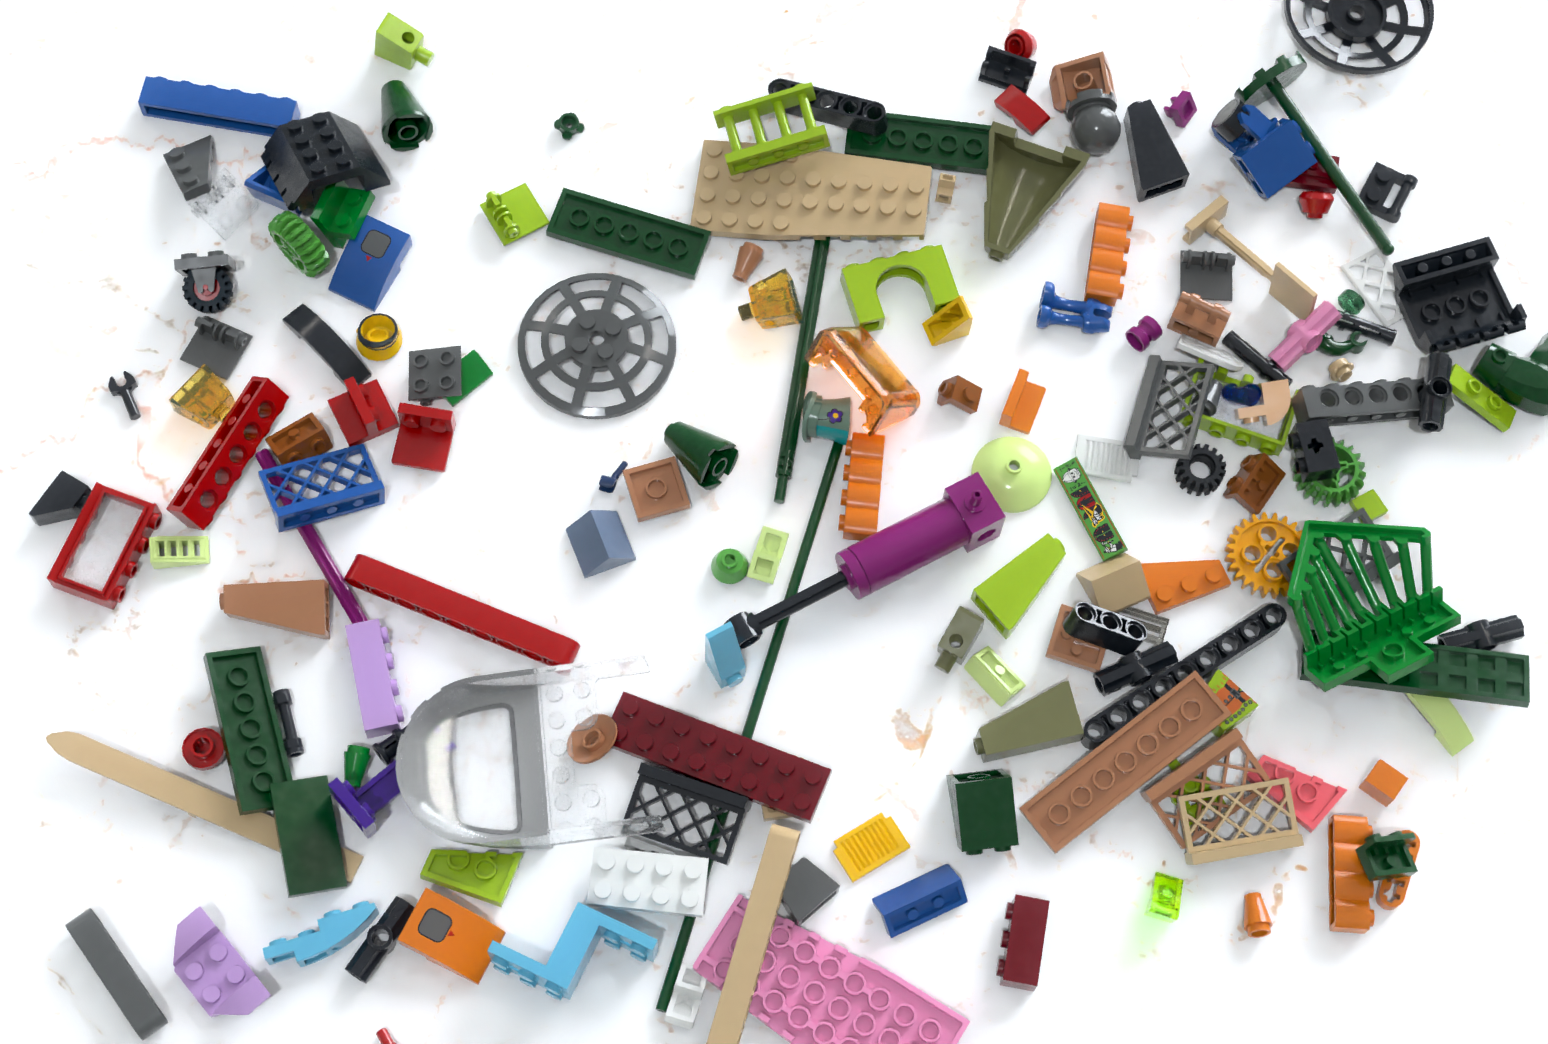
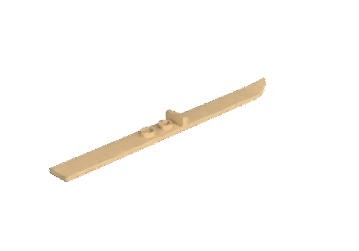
M65 731L51 733L46 736V741L52 749L69 762L185 811L189 816L199 817L280 853L274 817L262 812L240 816L237 801L82 734ZM340 846L346 881L352 883L364 856Z

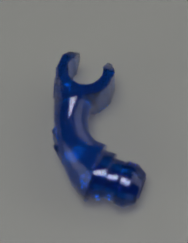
M1229 383L1223 387L1221 394L1228 402L1254 406L1259 402L1262 392L1257 384L1251 383L1238 387L1234 383Z

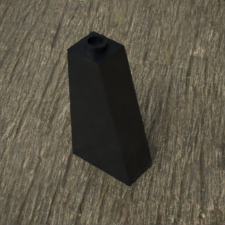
M1151 99L1143 102H1133L1127 107L1123 121L1136 197L1140 203L1185 187L1190 173Z

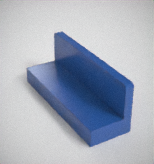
M949 864L940 866L872 898L873 905L881 914L886 932L890 938L968 902L962 881Z

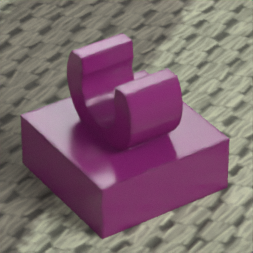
M1182 90L1178 97L1170 98L1172 105L1170 107L1164 106L1163 109L1167 117L1174 119L1176 126L1185 128L1196 113L1197 107L1191 92Z

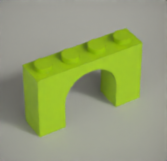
M942 244L937 246L927 245L920 250L912 252L902 251L892 257H877L863 264L852 263L841 269L840 282L858 335L883 329L885 316L876 290L887 279L906 277L917 282L925 292L932 315L959 296Z

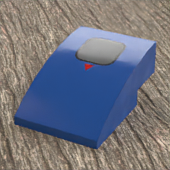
M367 215L355 240L348 241L328 287L329 291L375 312L401 271L400 264L413 245L411 235Z

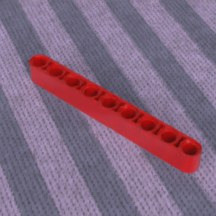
M356 554L344 578L348 584L560 671H570L581 647L578 642L569 637L362 554Z

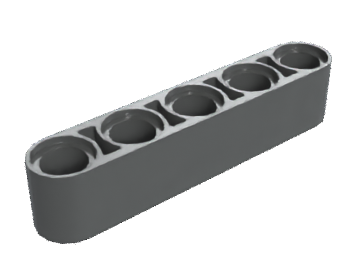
M91 908L65 925L142 1041L168 1023L148 990Z

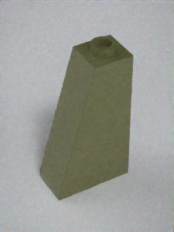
M1069 681L1058 684L979 728L976 738L973 739L976 755H981L982 761L985 763L1079 742L1084 731Z

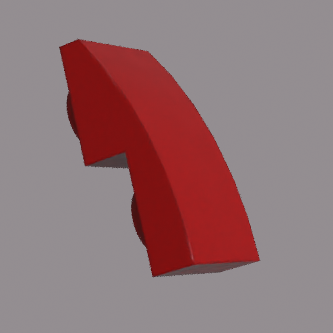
M1012 84L994 100L998 109L1012 117L1017 126L1032 136L1050 120V116L1036 102Z

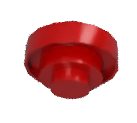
M199 728L187 735L182 745V754L188 765L196 770L205 771L213 769L221 763L225 756L222 737L218 732L210 728Z

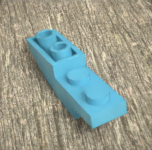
M363 901L354 904L352 909L341 912V910L329 911L323 915L324 918L317 919L320 931L315 932L314 929L300 932L297 938L288 941L286 938L273 940L269 943L268 947L262 948L264 958L269 965L295 957L300 967L318 962L344 948L363 933L379 915L378 908L375 903L369 904V901Z

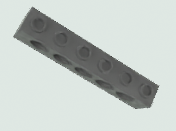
M1404 377L1397 381L1380 379L1373 383L1355 381L1348 385L1331 383L1324 387L1306 385L1299 389L1297 394L1291 399L1297 423L1327 418L1329 426L1419 419L1421 403L1418 399V393L1423 388L1424 377L1420 379ZM1451 394L1447 397L1445 414L1454 406Z

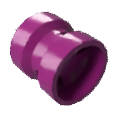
M1146 315L1139 320L1137 327L1133 326L1127 330L1125 336L1135 350L1143 352L1150 346V342L1160 338L1163 332L1158 322L1151 316Z

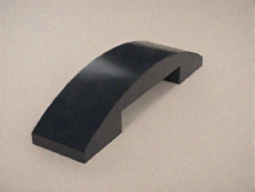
M303 303L282 319L283 323L299 339L302 338L333 370L334 375L344 386L343 380L354 376L359 385L372 376L365 365L335 331Z

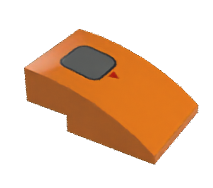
M425 888L397 940L400 945L426 957L427 960L479 985L491 962L487 950L492 940L501 943L506 932L463 906Z

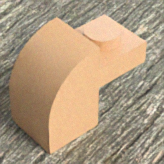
M1288 379L1257 384L1261 405L1234 409L1236 420L1243 419V424L1259 422V416H1262L1264 426L1280 421L1288 412L1291 402Z

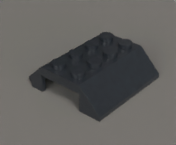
M330 111L316 113L310 117L291 120L286 124L279 125L264 146L265 151L261 155V159L288 210L291 211L297 207L300 212L314 208L315 203L312 190L354 177H358L366 192L391 185L390 179L359 126Z
M1489 236L1399 261L1392 265L1397 304L1416 345L1428 353H1446L1456 350V346L1464 348L1480 343V339L1488 341L1502 337L1504 332L1512 334L1526 330L1525 320L1528 316L1522 304H1517L1514 309L1512 308L1494 270V266L1500 258Z

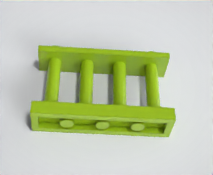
M812 82L797 84L786 90L736 105L723 106L719 110L712 111L718 129L726 128L732 152L724 155L731 176L830 147L825 125L816 126L810 106V101L816 100ZM800 105L806 130L792 134L785 109ZM775 112L782 137L767 141L760 116ZM750 119L757 144L742 149L735 124Z

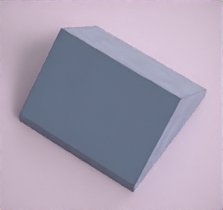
M589 510L566 528V533L584 578L636 560L617 511Z

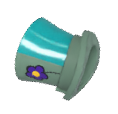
M809 391L805 396L802 410L803 441L810 443L811 437H820L846 445L850 427L851 397L823 399L822 396L817 395V392Z

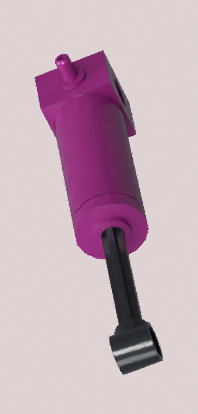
M976 472L946 487L941 500L837 552L835 560L838 573L756 615L752 612H740L729 618L724 624L732 623L740 650L745 649L760 639L763 629L844 587L850 590L856 599L860 600L961 547H964L968 553L998 538L1006 516L979 472Z

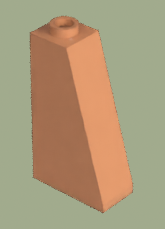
M324 579L223 585V593L219 595L220 609L224 610V613L230 618L324 640L330 639L329 584Z

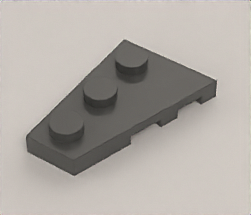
M211 135L185 146L173 148L170 152L163 154L186 201L211 191L212 171L210 168L213 162L212 149L214 148V141Z

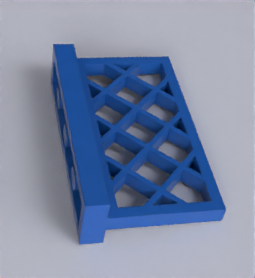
M364 443L258 471L259 479L274 514L275 524L279 533L385 504V487L382 480L378 479ZM361 454L363 460L357 466L347 462L348 457ZM326 462L337 464L333 473L320 467ZM342 467L354 471L350 480L338 475ZM305 469L311 473L304 480L294 476L295 472ZM316 474L328 478L324 487L311 482ZM362 474L371 478L372 482L361 485L355 481ZM279 476L284 478V481L280 487L268 483L267 478ZM290 481L302 486L297 494L285 490ZM333 481L346 486L344 490L337 492L329 490ZM307 488L319 493L318 497L311 499L302 496ZM280 496L293 500L291 504L278 507L276 503Z

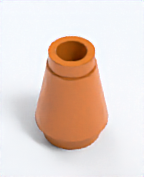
M1253 892L1244 896V930L1247 931L1249 937H1265L1271 933L1273 924L1261 893Z

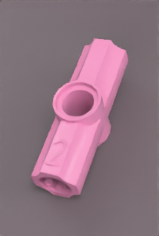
M1324 300L1305 320L1299 319L1291 325L1287 332V337L1268 355L1269 359L1273 360L1281 371L1286 372L1304 353H1311L1320 346L1323 335L1342 318L1341 313L1329 301Z

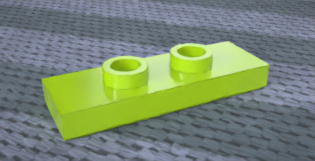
M1454 364L1451 367L1450 375L1452 393L1503 433L1510 429L1517 410L1458 364Z

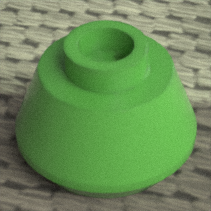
M731 548L724 549L713 557L711 571L718 581L724 584H735L746 576L748 561L740 551Z

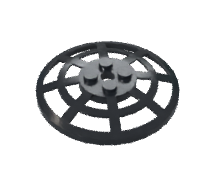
M1284 0V13L1287 25L1300 46L1324 65L1351 74H1380L1407 64L1418 55L1426 44L1434 21V4L1432 0H1420L1424 15L1423 27L1408 25V11L1404 0H1330L1329 3L1322 0H1300L1305 3L1304 16L1308 28L1298 30L1291 15V0ZM1394 5L1397 6L1400 24L1386 21V9ZM1312 7L1325 12L1327 23L1315 26L1312 18ZM1350 12H1358L1362 15V17L1355 18L1350 14ZM1382 30L1397 33L1394 39L1385 47H1382L1375 38ZM1333 32L1336 36L1343 39L1340 48L1329 43L1322 35ZM1404 35L1420 36L1418 43L1403 59L1396 62L1388 54L1398 46ZM1314 37L1324 48L1337 54V60L1334 61L1316 51L1305 39ZM1352 42H1366L1373 52H1350ZM1377 57L1385 64V66L1370 68L1346 65L1348 58L1366 60Z

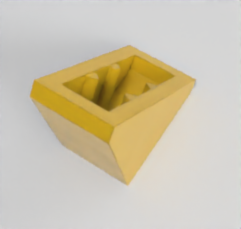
M959 295L923 322L922 325L931 345L937 346L969 335L973 317L963 296Z

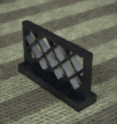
M641 762L638 770L639 777L620 829L728 866L746 812H749L752 801L747 797ZM644 783L654 786L659 795L644 803L640 795ZM660 788L667 790L668 792L662 794ZM675 793L681 795L685 805L671 812L665 798ZM686 797L694 799V801L689 803ZM639 800L641 805L636 807L637 802ZM661 801L667 814L652 821L647 807ZM701 802L706 803L712 814L697 821L691 807ZM713 806L721 808V810L715 812ZM643 810L649 824L639 829L629 826L633 814ZM688 810L694 823L679 830L673 816ZM727 811L738 814L735 824L724 830L717 816ZM714 818L720 833L705 839L699 825ZM670 819L675 833L665 838L659 836L655 825ZM696 827L702 842L691 847L685 844L682 834ZM652 828L654 834L645 830ZM732 832L728 840L726 834ZM678 837L679 840H680V843H679V842H676V841H673L672 839ZM723 837L727 845L723 857L712 854L708 843ZM705 846L707 852L700 850L698 848Z

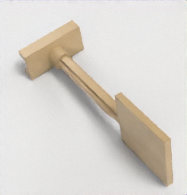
M1222 195L1185 224L1184 228L1189 232L1182 239L1186 243L1191 245L1205 232H1208L1211 236L1217 237L1262 276L1270 280L1269 294L1296 317L1305 320L1314 311L1318 296L1314 290L1280 262L1275 264L1273 271L1268 264L1236 239L1219 222L1226 216L1229 203Z

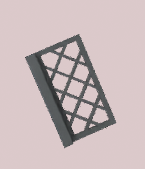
M1160 355L1149 356L1124 443L1130 459L1141 460L1142 455L1191 459L1215 371L1214 364L1165 361L1161 359ZM1167 370H1179L1181 375L1170 382L1166 379ZM1197 372H1206L1205 378L1196 384L1190 378V376ZM1187 380L1191 387L1178 394L1174 387ZM1171 390L1175 397L1162 404L1159 400L1160 396ZM1196 392L1199 395V400L1188 406L1183 399ZM1180 402L1185 409L1172 417L1168 409ZM1164 412L1169 419L1156 427L1153 423L1154 418ZM1190 414L1193 418L1192 424L1182 429L1177 422ZM1174 425L1179 432L1166 440L1161 432ZM1156 435L1162 440V443L1156 447H1146L1147 441ZM1181 438L1186 440L1185 450H1175L1171 447L1173 443Z
M1363 507L1341 521L1353 523L1354 519L1360 517L1364 524H1374ZM1324 537L1331 551L1342 553L1340 568L1344 575L1345 573L1350 574L1346 578L1356 593L1362 588L1354 571L1346 568L1347 556L1344 549L1332 546V537ZM1363 540L1361 553H1357L1372 582L1379 577L1373 556L1367 555L1368 542ZM1380 541L1390 570L1400 563L1398 551L1393 553L1386 541ZM1297 551L1276 564L1289 585L1292 572L1286 564L1296 560ZM1336 583L1335 586L1337 587V589H1338V591H1339V593H1340V595H1341V597H1342V599H1343V601H1344V600H1345V597L1343 596L1341 590L1339 589V587H1338V585H1337V583ZM1324 591L1325 594H1326V596H1327V598H1328V601H1329L1331 607L1333 608L1334 606H1333V604H1332V602H1331V600H1330V598H1329L1327 592ZM1303 600V606L1306 609L1305 613L1308 621H1310L1311 619Z

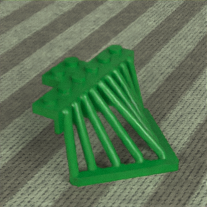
M1316 520L1304 522L1287 593V603L1293 609L1306 651L1303 653L1304 675L1326 692L1370 669L1390 684L1433 662L1434 652L1424 645L1423 642L1461 624V615L1443 601V588L1441 586L1433 588L1431 532L1425 527ZM1324 537H1333L1342 543L1345 554L1374 614L1361 605ZM1352 539H1363L1369 543L1390 608L1380 601ZM1380 541H1393L1397 545L1407 601L1405 603L1398 597ZM1408 542L1420 543L1421 595H1418L1416 592ZM1326 566L1328 567L1330 573L1332 574V576H1333L1335 582L1337 583L1339 589L1341 590L1343 596L1345 597L1347 603L1349 604V606H1350L1351 610L1353 611V613H1354L1355 617L1357 618V620L1350 615V613H1349V611H1348V609H1347V607H1346V605H1345V603H1344V601H1343V599H1342V597H1341V595H1340V593H1339L1337 587L1335 586V584H1334V582H1333V580H1332V578H1331V576H1330V574H1329V572H1328ZM1324 589L1327 592L1345 629L1339 625L1336 616L1332 610V607L1328 601V598L1324 592ZM1303 600L1320 645H1316L1304 610ZM1319 608L1326 621V624L1330 630L1332 637L1328 636Z

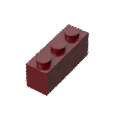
M1015 894L1012 903L1007 902L1004 919L1009 920L1008 930L1002 931L1000 947L1005 948L1003 959H998L996 976H1000L999 985L1032 992L1037 988L1049 900Z

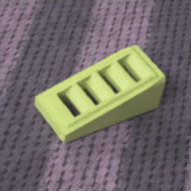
M208 536L149 537L150 563L154 569L210 563ZM194 545H199L200 556H195ZM183 546H188V556H183ZM171 547H176V556H172ZM164 548L165 556H160V549Z

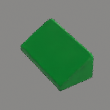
M472 350L461 359V395L443 397L452 407L493 375V372L475 350Z

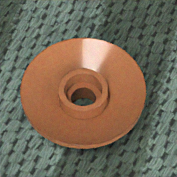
M605 714L592 715L581 721L574 728L568 739L567 751L570 758L579 764H589L605 756L614 745L617 737L615 721Z

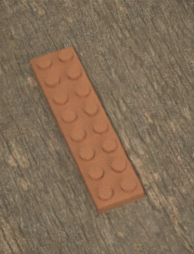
M1195 670L1021 806L1019 811L1052 852L1056 854L1228 719L1232 713Z

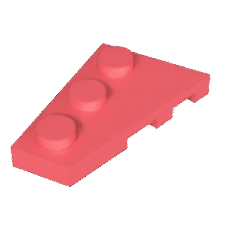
M1263 755L1258 760L1271 780L1289 778L1296 820L1310 833H1312L1347 791V789L1340 786L1335 787L1323 782V779L1314 775L1311 777L1299 772L1295 767ZM1247 773L1246 780L1251 784L1263 782L1257 773ZM1282 784L1272 786L1266 795L1276 804H1279L1284 797Z

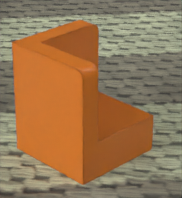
M1380 759L1368 776L1361 782L1359 789L1387 807L1394 801L1409 778Z

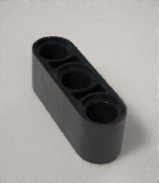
M1078 602L1063 621V628L1070 636L1125 656L1135 652L1148 635L1147 629L1141 622L1087 602Z

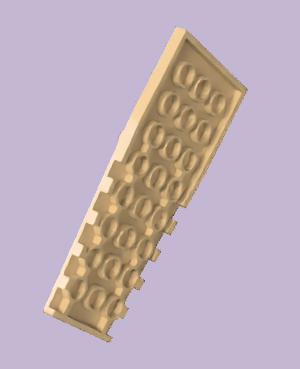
M703 141L690 225L711 231V236L760 240H800V237H814V240H826V237H840L841 240H851V237H867V240H877V237H893V240H903V237H919V240H924L932 178L931 166L816 150L731 176L724 155L732 152L729 141ZM740 142L742 149L747 148V147H751V146H754V145L757 144V143Z

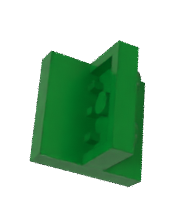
M345 181L330 184L325 187L310 219L334 247L343 249L347 239L355 240L376 197L372 191L366 192L362 189L350 188Z

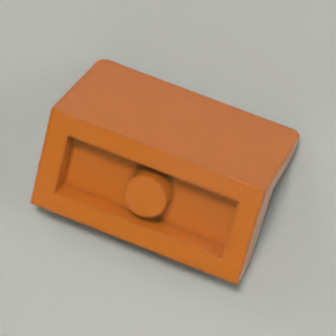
M1019 368L999 424L1028 435L1046 388L1027 381L1029 371Z

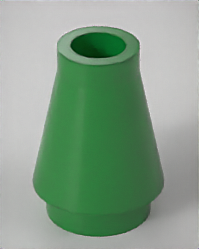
M348 745L347 751H344V781L347 780L352 787H361L362 779L372 757L369 755L370 748Z

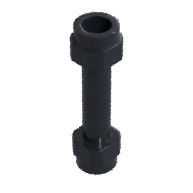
M289 689L276 690L272 694L275 707L279 709L286 736L284 746L287 757L301 756L304 754V747L301 738L297 736L290 707L293 704Z

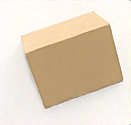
M1126 553L1076 573L1077 579L1092 604L1115 613L1151 597L1140 560Z

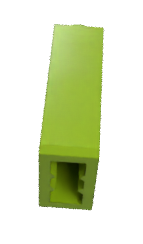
M1047 533L973 589L970 599L1005 639L1011 636L1062 564L1066 555L1064 545L1059 539L1053 538Z

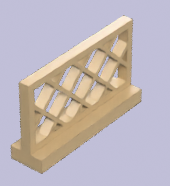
M1288 777L1176 797L1187 852L1184 853L1185 860L1188 865L1304 846L1302 834H1299ZM1282 784L1284 797L1279 804H1276L1266 795L1272 786ZM1265 787L1262 793L1257 790L1258 788ZM1247 790L1259 796L1251 810L1238 801L1244 791ZM1238 792L1235 797L1229 795L1230 793ZM1218 795H1223L1232 801L1224 814L1211 806ZM1210 797L1207 803L1201 799ZM1196 800L1204 806L1196 819L1187 814L1185 801ZM1263 800L1276 808L1267 821L1255 813ZM1235 805L1248 813L1240 826L1227 818ZM1208 809L1220 817L1212 831L1200 823ZM1279 812L1288 817L1290 829L1280 831L1271 825ZM1252 816L1264 824L1259 834L1254 836L1244 830ZM1188 820H1190L1191 822H1193V824L1191 825V827L1189 826V821H1188ZM1224 821L1237 829L1231 840L1225 841L1216 834ZM1198 826L1207 832L1209 836L1203 845L1193 846L1191 834ZM1268 828L1274 831L1271 833H1266ZM1241 833L1246 836L1243 838H1238ZM1213 838L1219 841L1215 843H1210Z

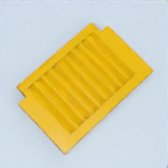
M882 812L833 841L837 849L833 850V853L852 883L911 847L892 817L885 818Z

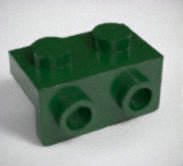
M1396 831L1387 836H1381L1380 833L1364 839L1365 843L1356 849V853L1369 881L1409 877L1418 872L1407 848V845L1416 839L1414 833L1402 834L1401 831Z

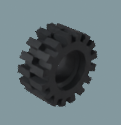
M1195 444L1191 459H1178L1175 465L1174 474H1177L1175 480L1176 482L1181 481L1179 487L1182 490L1187 487V493L1190 495L1192 491H1196V496H1201L1202 492L1206 496L1211 491H1216L1226 474V470H1224L1226 461L1222 462L1223 455L1219 454L1217 456L1218 450L1216 448H1213L1212 451L1208 450L1210 445L1205 444L1201 448L1200 444ZM1194 462L1206 464L1210 469V475L1206 478L1196 477L1191 472V464Z

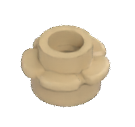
M1346 358L1334 361L1328 368L1331 380L1339 382L1348 380L1353 374L1351 370L1354 369V364L1349 363Z

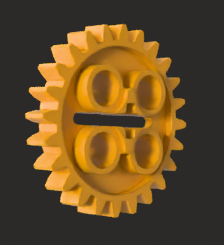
M1263 512L1260 520L1255 514H1252L1249 521L1242 519L1240 526L1236 525L1232 530L1233 534H1230L1227 538L1230 544H1227L1224 548V551L1230 554L1225 557L1224 561L1232 563L1227 571H1236L1237 574L1233 581L1241 579L1243 581L1242 590L1250 586L1252 587L1251 595H1254L1259 590L1263 599L1268 592L1271 593L1273 599H1276L1279 591L1284 597H1287L1289 583L1276 564L1286 558L1283 550L1291 553L1298 550L1302 530L1298 532L1295 530L1297 522L1288 525L1287 516L1282 521H1279L1277 513H1274L1271 519H1268L1267 514ZM1261 534L1269 535L1272 541L1264 540ZM1280 538L1284 539V542L1279 546L1274 555L1256 573L1254 569L1261 563L1264 556L1270 552ZM1244 553L1253 554L1256 560L1247 559ZM1294 560L1286 564L1291 572H1293ZM1266 570L1275 571L1278 577L1269 576Z

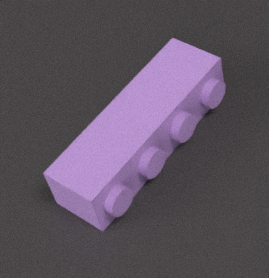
M379 619L345 625L366 736L369 739L392 734L394 729H401L400 722L405 720L402 705L396 706L395 696L400 695L397 679H391L390 670L395 669L392 653H386L385 644L390 643L387 627H381Z

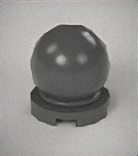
M1100 88L1088 89L1077 93V99L1072 102L1067 100L1065 105L1066 115L1071 121L1070 135L1076 147L1091 155H1101L1110 151L1117 143L1121 134V124L1115 113L1117 102L1114 93L1104 94Z

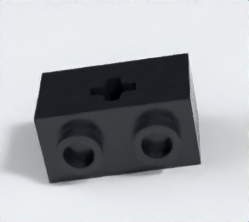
M1327 418L1295 423L1290 434H1288V444L1291 450L1294 449L1296 456L1295 469L1297 474H1301L1302 482L1335 478L1341 467Z

